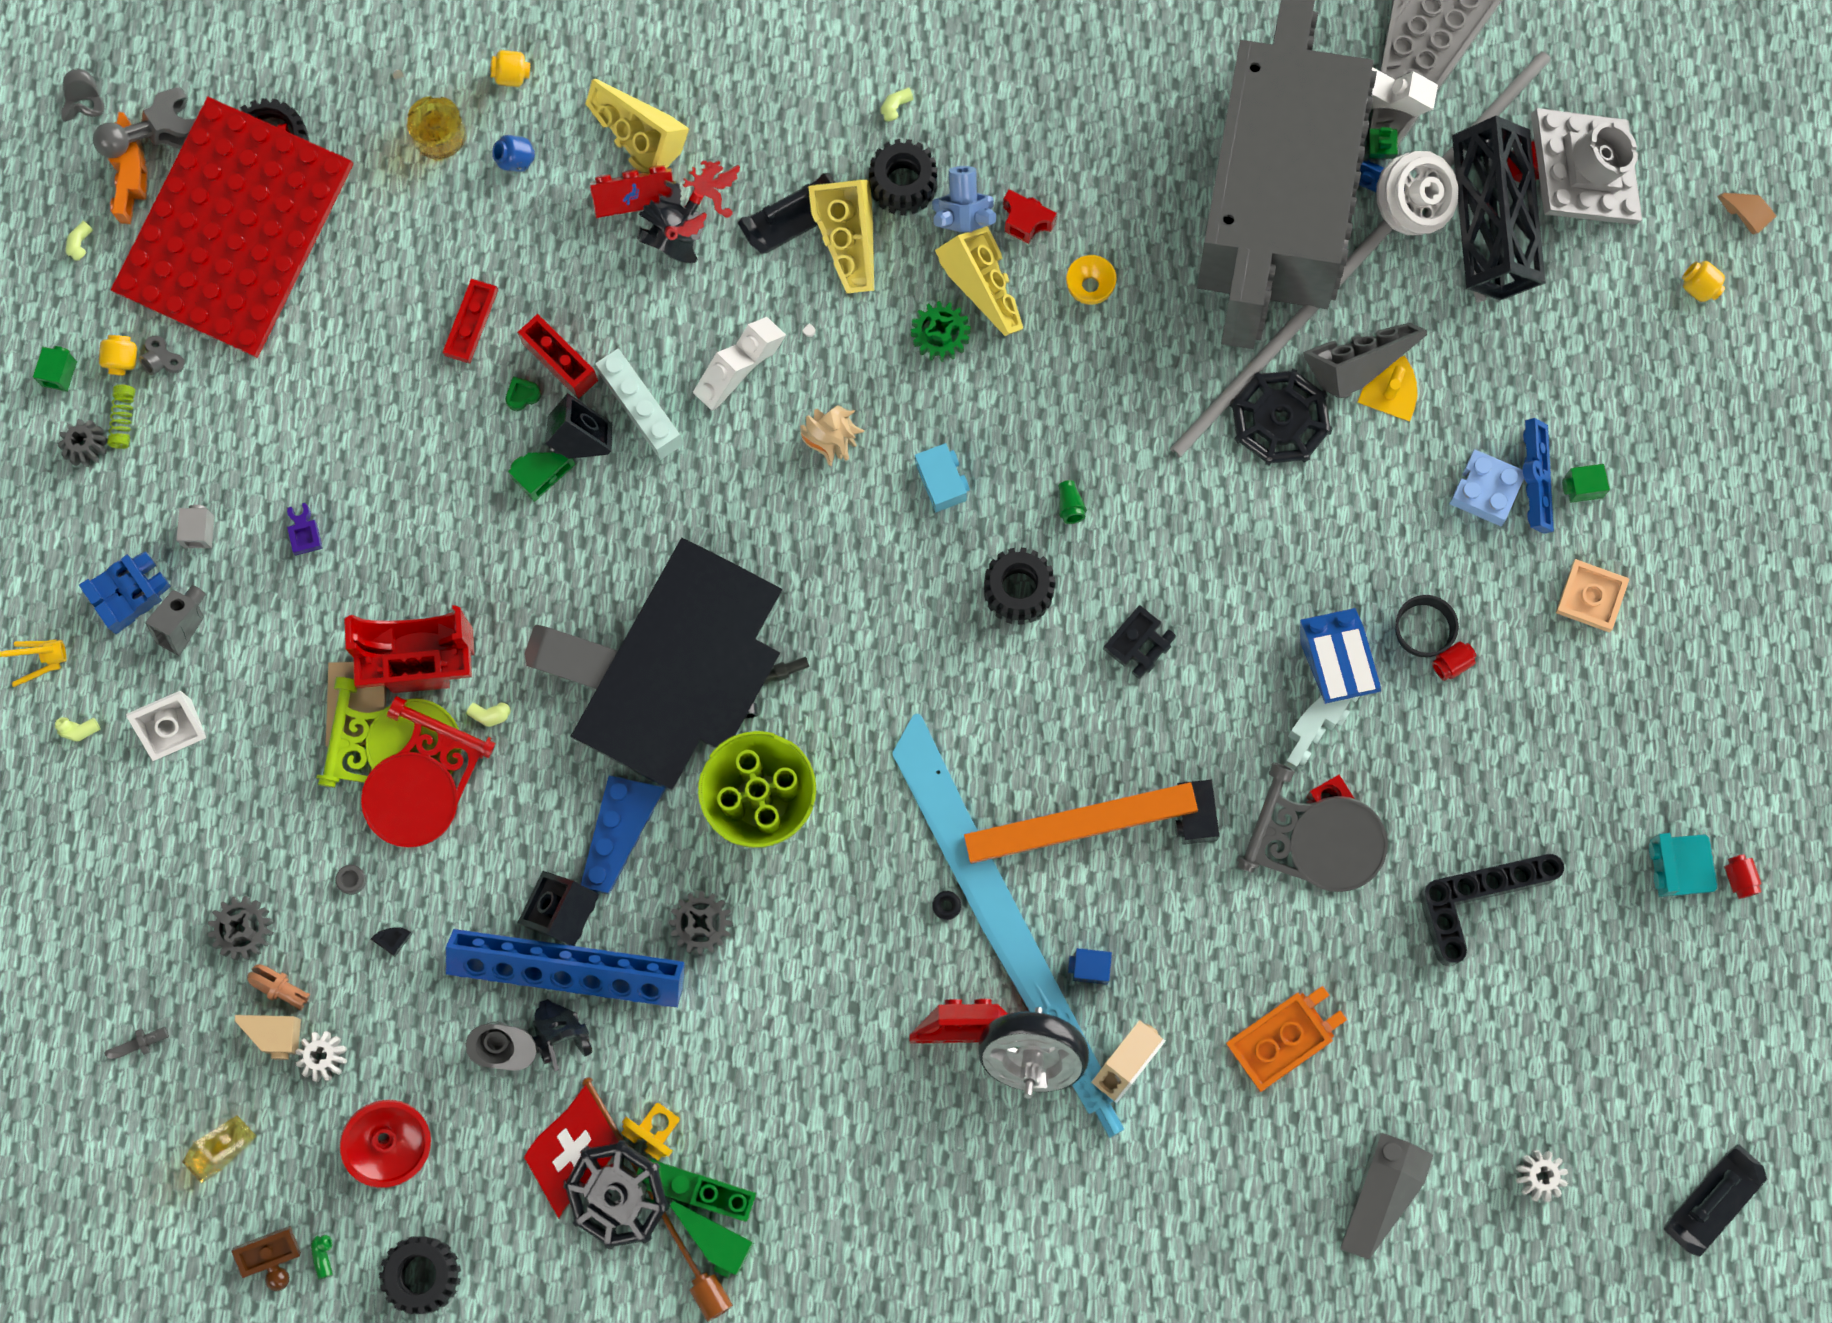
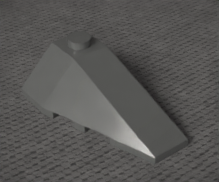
M1406 323L1378 330L1376 332L1377 337H1361V335L1351 337L1352 343L1337 346L1336 341L1324 343L1303 352L1304 358L1323 390L1337 398H1346L1353 392L1365 387L1427 336V330L1412 323Z

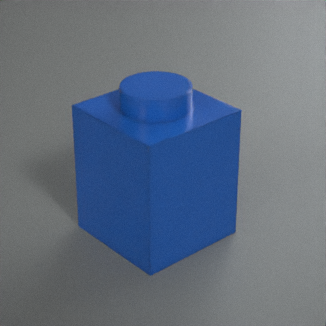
M1077 948L1075 956H1069L1068 973L1073 974V981L1108 985L1112 952Z

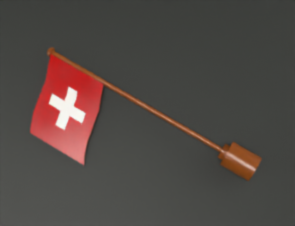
M586 1077L582 1081L584 1087L567 1110L536 1138L524 1156L558 1219L561 1218L563 1212L570 1204L567 1191L563 1188V1181L568 1179L581 1156L580 1151L586 1146L594 1148L615 1144L619 1140H624L591 1083L593 1079L590 1077ZM613 1156L600 1158L597 1161L601 1167L607 1166ZM631 1163L632 1167L634 1168L637 1174L639 1167ZM589 1168L586 1169L580 1180L582 1183L587 1184L592 1175ZM647 1191L650 1198L653 1199L652 1192ZM664 1212L662 1219L696 1277L691 1281L693 1287L689 1291L706 1321L709 1322L733 1307V1304L715 1274L709 1276L707 1272L700 1273L666 1212Z

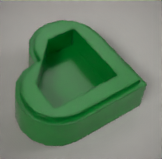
M513 376L506 394V404L513 411L523 410L527 404L532 405L540 400L541 390L536 383Z

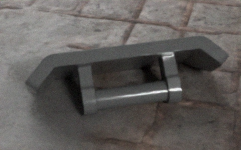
M535 625L525 651V659L528 667L597 689L618 651L546 626Z

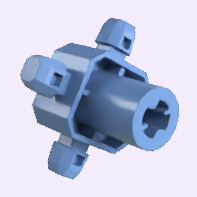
M956 166L949 169V194L932 201V209L936 212L933 217L935 226L961 233L972 232L996 222V213L991 210L994 206V199L991 196L977 193L976 168Z

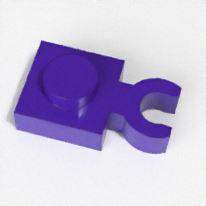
M302 503L303 513L298 516L295 515L292 507L287 509L288 516L295 523V525L287 527L292 551L295 556L323 549L317 522L315 520L308 521L311 517V510L306 503Z

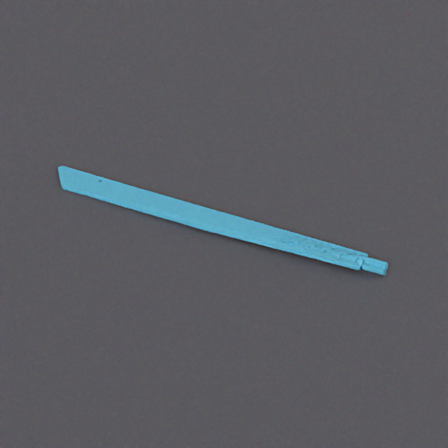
M914 714L893 750V757L976 919L1029 1012H1035V1008L1040 1007L1043 1009L1042 1013L1053 1015L1069 1022L1084 1036L993 859L970 863L964 834L978 830L960 797L922 716ZM1088 1044L1089 1061L1087 1069L1083 1076L1072 1086L1088 1114L1096 1113L1110 1138L1125 1129L1111 1105L1113 1100L1091 1083L1101 1070V1067Z

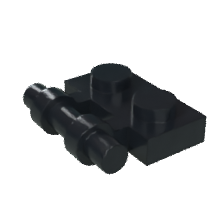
M1139 604L1103 646V650L1124 667L1131 659L1137 662L1138 665L1133 669L1132 674L1141 679L1146 672H1150L1155 667L1154 662L1160 655L1168 652L1171 648L1170 644L1176 638V635L1171 630H1167L1163 636L1159 635L1156 630L1162 622ZM1149 640L1154 646L1144 655L1139 650Z

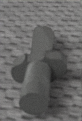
M166 1027L146 1035L143 1029L135 1031L136 1039L106 1050L104 1055L112 1059L120 1058L138 1049H141L143 1055L151 1052L149 1045L169 1038V1033Z

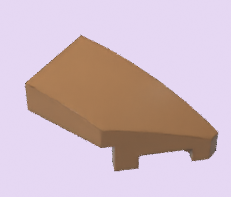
M1722 193L1717 196L1730 214L1737 213L1752 234L1759 233L1776 217V214L1760 195Z

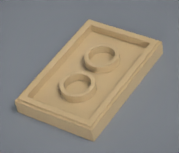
M354 662L328 663L327 748L339 690L334 689L336 677L354 679ZM387 686L357 688V693L350 694L349 708L366 713L385 709ZM346 715L344 732L351 737L360 736L364 731L363 726L356 725L358 732L353 733L349 729V724L355 718ZM365 720V721L368 723V725H369V727H370L371 724H372V722H373L374 720ZM366 740L358 745L366 747Z

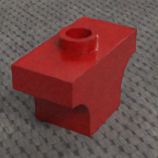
M1008 189L1004 196L1003 209L1009 214L1005 221V233L1029 244L1036 233L1040 231L1051 232L1057 220L1056 212L1042 206L1041 202L1032 197L1026 198Z

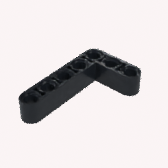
M1546 854L1429 882L1421 890L1420 900L1438 961L1444 966H1454L1461 962L1467 954V946L1455 905L1550 884L1560 878L1564 872L1562 859L1554 854ZM1543 863L1552 865L1554 869L1553 876L1546 875L1543 872ZM1515 869H1520L1525 873V882H1519L1515 879ZM1487 875L1497 879V889H1492L1486 884L1485 879ZM1458 882H1464L1469 886V895H1463L1458 891ZM1431 888L1440 891L1442 895L1440 902L1433 901L1430 898L1429 890ZM1438 917H1445L1449 921V930H1442L1438 927ZM1446 945H1452L1457 949L1458 955L1456 959H1451L1446 955Z

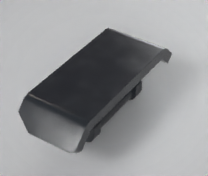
M823 173L813 183L806 184L800 190L776 203L763 207L761 211L752 216L742 217L737 223L750 245L761 254H765L818 226L811 214L809 186L836 183L831 174Z
M1735 1145L1723 1156L1670 1217L1664 1227L1665 1232L1688 1253L1701 1257L1765 1183L1767 1177L1764 1166L1741 1145Z

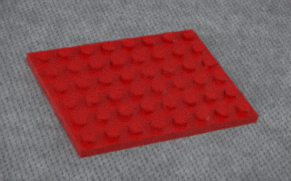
M207 96L110 290L258 358L354 163L350 159Z

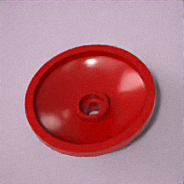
M380 1100L360 1108L347 1121L340 1137V1155L347 1171L359 1182L377 1188L393 1187L411 1179L424 1166L431 1148V1134L424 1117L411 1105L397 1100ZM382 1133L388 1134L385 1140H379L378 1136Z

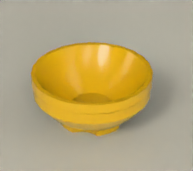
M1082 256L1076 259L1067 271L1066 284L1068 291L1072 297L1081 303L1088 305L1102 303L1111 296L1115 289V269L1109 261L1101 256ZM1092 278L1098 282L1099 287L1094 292H1088L1082 286L1083 281Z

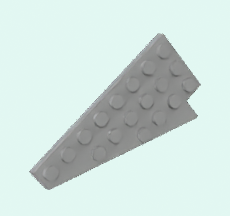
M1393 0L1380 72L1395 80L1415 72L1437 84L1438 92L1503 0ZM1375 108L1372 112L1370 128L1392 127V129H1398L1399 146L1421 115L1414 117L1396 109ZM1369 134L1366 144L1367 146H1369Z

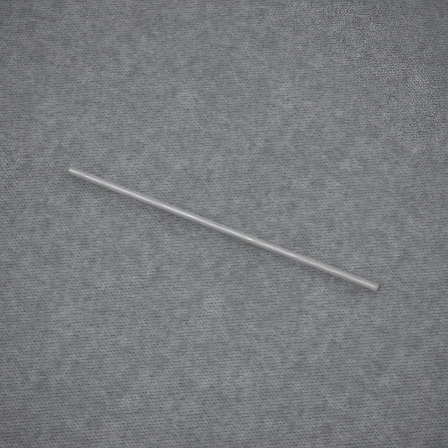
M1541 51L1471 126L1495 115L1499 116L1550 62L1549 55ZM1453 146L1442 157L1450 167L1454 165ZM1385 220L1347 258L1340 286L1393 230ZM1310 305L1302 306L1175 442L1170 451L1176 452V456L1180 458L1230 405L1231 400L1240 394L1254 377L1253 374L1261 372L1319 308Z

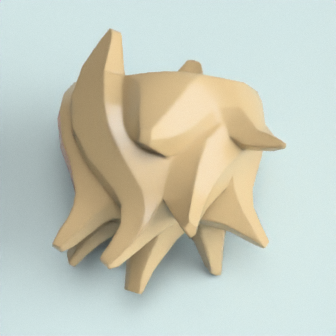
M839 405L826 414L815 409L814 419L808 415L806 416V426L800 425L801 437L805 444L823 454L829 466H832L834 454L839 459L843 457L845 461L849 460L848 444L856 447L857 445L854 441L856 437L854 435L864 432L863 429L856 427L849 418L855 410H846Z

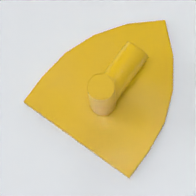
M1406 356L1397 359L1363 387L1357 403L1410 422L1417 401V381L1413 368Z

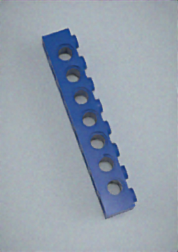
M453 929L446 945V975L678 1008L683 991L685 963L683 961Z

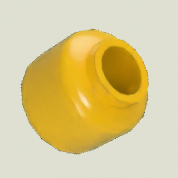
M499 50L496 56H492L490 77L494 78L498 85L520 87L523 84L524 78L529 79L530 62H525L522 52Z
M1708 261L1692 263L1682 276L1684 290L1699 302H1706L1710 299L1716 300L1725 290L1723 286L1725 275Z
M108 335L107 339L100 342L99 365L108 369V374L125 376L126 370H133L136 367L137 345L130 341L131 337Z

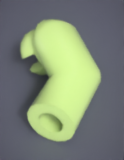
M910 88L892 93L886 97L881 106V114H884L885 121L896 120L898 118V113L896 112L898 106L913 100Z
M82 221L67 236L65 252L68 256L71 255L75 261H79L86 254V251L80 245L93 231L85 221Z
M502 702L488 709L472 703L467 709L466 715L484 726L492 727L506 721L511 710L506 703Z
M61 717L55 722L57 733L61 737L72 741H81L101 730L94 717L82 724L69 721L66 717Z

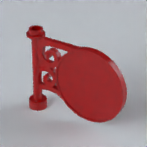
M396 696L388 710L387 717L398 721L400 717L414 723L413 734L408 744L400 752L384 759L370 772L362 789L361 806L368 826L379 838L395 846L418 847L438 839L449 828L456 815L459 800L478 759H483V757L489 759L496 743L491 741V737H488L485 742L406 707L407 700ZM422 726L438 734V742L433 750L427 751L422 746L424 740H427L428 745L433 743L432 736L428 734L421 735ZM416 745L417 750L419 751V753H414V752H410V751H411V750L414 748V746ZM453 749L465 750L469 757L467 768L458 787H456L455 781L448 770L456 771L463 766L464 759L460 753H453L452 756L457 758L458 762L450 764L447 761V755ZM440 752V762L430 757Z

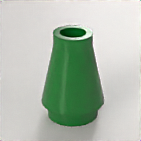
M1072 480L1061 482L1058 485L1059 516L1066 524L1079 523L1085 519L1087 509L1075 486V482Z

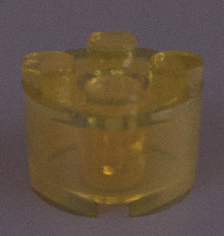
M426 96L416 101L409 109L407 130L416 149L422 155L435 161H441L453 156L462 148L467 139L466 128L457 106L450 99Z

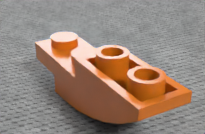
M118 112L117 122L114 123L119 124L123 128L132 125L124 112ZM140 140L129 143L127 151L120 157L108 158L117 171L115 175L116 193L115 197L111 199L110 210L120 224H131L135 199L146 200L147 167Z

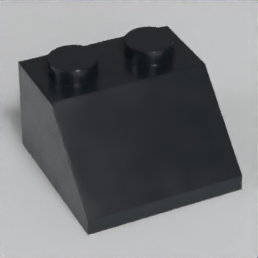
M567 393L548 415L545 444L548 445L552 452L561 454L568 459L608 455L612 449L613 423Z
M542 871L517 923L559 943L575 946L582 935L589 915L595 908L599 894L574 880Z

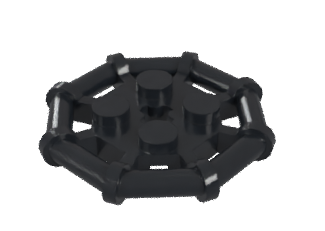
M1292 368L1291 371L1262 374L1260 372L1254 373L1251 381L1230 403V407L1233 409L1236 431L1234 439L1236 443H1241L1265 461V465L1268 466L1272 463L1303 461L1305 463L1309 461L1315 449L1327 435L1332 433L1333 427L1330 426L1326 401L1328 394L1325 390L1321 391L1297 373V369ZM1288 382L1287 387H1283L1281 390L1270 389L1268 384ZM1295 384L1297 387H1299L1301 390L1307 393L1310 397L1307 399L1304 398L1302 395H1300L1298 392L1292 389L1293 385ZM1258 388L1261 389L1263 395L1255 404L1247 402ZM1316 404L1318 421L1311 420V415L1309 416V406ZM1244 411L1252 412L1254 426L1247 430ZM1276 411L1278 413L1287 412V421H1277V416L1274 413ZM1308 428L1315 430L1316 432L1304 445L1300 439ZM1257 433L1271 443L1269 450L1251 436ZM1293 443L1295 448L1297 449L1290 451L1274 452L1276 445H1287Z
M619 1140L615 1144L594 1148L584 1147L580 1151L581 1156L568 1179L563 1181V1188L567 1191L574 1218L572 1223L575 1227L579 1226L602 1242L606 1249L612 1250L615 1246L638 1242L648 1243L652 1239L651 1234L664 1212L669 1210L670 1202L666 1200L659 1173V1164L657 1162L653 1163L631 1148L628 1142L624 1140ZM615 1156L614 1163L601 1167L597 1161L600 1158ZM624 1158L644 1172L638 1175L624 1165ZM589 1168L592 1175L587 1184L582 1183L580 1180L586 1169ZM646 1177H648L653 1199L646 1197L647 1187L642 1181ZM609 1190H617L620 1193L621 1200L618 1199L614 1202L611 1199L612 1194ZM580 1193L584 1194V1198L587 1197L589 1205L587 1206L588 1211L586 1213L584 1212ZM643 1208L651 1209L652 1211L644 1225H642L638 1220V1216ZM592 1216L594 1219L605 1225L606 1230L597 1225L589 1218ZM619 1225H629L632 1229L630 1232L616 1233V1227Z

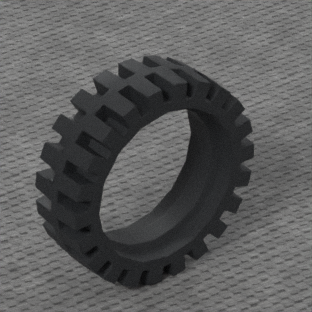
M262 98L260 104L253 100L250 101L251 107L248 108L245 104L240 107L242 112L260 120L272 117L282 119L290 125L294 135L309 141L308 131L303 120L293 107L290 108L285 102L280 103L277 99H272L269 102L267 98Z

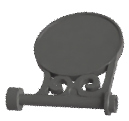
M1273 762L1269 771V775L1273 777L1245 855L1237 857L1238 867L1248 872H1254L1255 868H1259V865L1306 880L1323 890L1333 892L1354 890L1371 881L1382 868L1388 850L1386 830L1378 815L1365 803L1350 797H1329L1310 804H1300L1287 800L1280 795L1284 782H1291L1295 770L1286 765ZM1276 803L1283 806L1278 811V819L1281 822H1285L1286 818L1284 815L1288 814L1292 818L1289 824L1279 825L1272 820L1271 816ZM1295 811L1302 812V814L1297 817ZM1292 831L1291 839H1289V837L1284 833ZM1274 840L1282 841L1284 843L1282 851L1276 850L1278 847L1276 842L1271 844L1270 852L1272 856L1283 859L1291 851L1297 869L1268 858L1265 854L1266 846Z

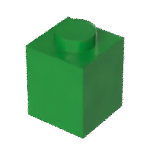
M54 346L53 349L42 347L33 378L42 387L68 392L77 360L64 347Z
M1604 464L1570 468L1562 480L1563 492L1565 495H1569L1570 503L1605 497L1610 488Z

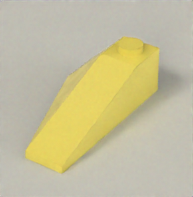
M597 79L592 80L585 104L603 127H609L616 136L615 144L619 148L625 147L631 155L628 161L635 169L641 173L649 172V167L665 165L666 169L682 153L689 128L672 116Z
M988 226L957 235L935 250L939 262L947 275L1004 336L1023 329L1015 299L1007 294L1005 288L1006 283L1009 282L1007 273L1001 274L998 261L1003 259L1000 249Z

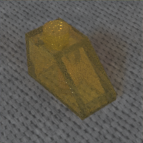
M236 1115L195 1141L182 1163L203 1183L223 1170L256 1138V1135Z

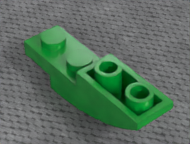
M649 1159L653 1163L657 1162L660 1166L659 1173L666 1197L744 1222L748 1221L756 1196L755 1192ZM638 1168L637 1174L639 1175L642 1172H644L642 1169ZM646 1177L642 1181L645 1183L647 1191L652 1192L648 1177Z

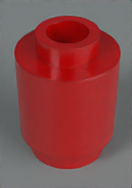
M1458 641L1446 651L1438 654L1436 660L1432 662V666L1436 674L1443 681L1447 679L1452 680L1476 664L1474 658L1477 655L1469 643L1464 644Z
M1745 854L1729 858V864L1724 866L1731 889L1733 893L1737 894L1738 899L1761 893L1760 885L1762 883L1753 858L1746 859Z

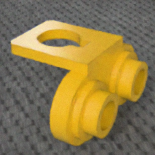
M656 1103L640 1126L625 1116L621 1122L624 1128L621 1134L633 1143H636L638 1139L642 1140V1138L646 1140V1145L648 1146L644 1151L659 1161L662 1156L664 1158L666 1156L670 1157L673 1153V1150L663 1143L676 1127L680 1118L660 1103ZM657 1114L666 1115L669 1120L668 1127L663 1131H658L655 1135L652 1134L650 1130L653 1128L651 1123L653 1117Z

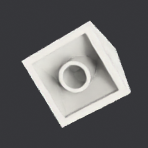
M182 691L173 693L126 714L152 761L206 738L192 700Z

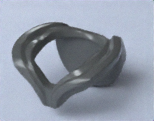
M79 68L69 71L63 78L65 103L61 110L62 120L64 122L70 121L76 117L78 112L90 117L101 116L104 113L105 106L99 96L94 77L86 70ZM91 100L94 102V107L90 109L76 102Z

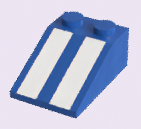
M1356 608L1300 620V643L1325 704L1381 692V685L1365 629Z

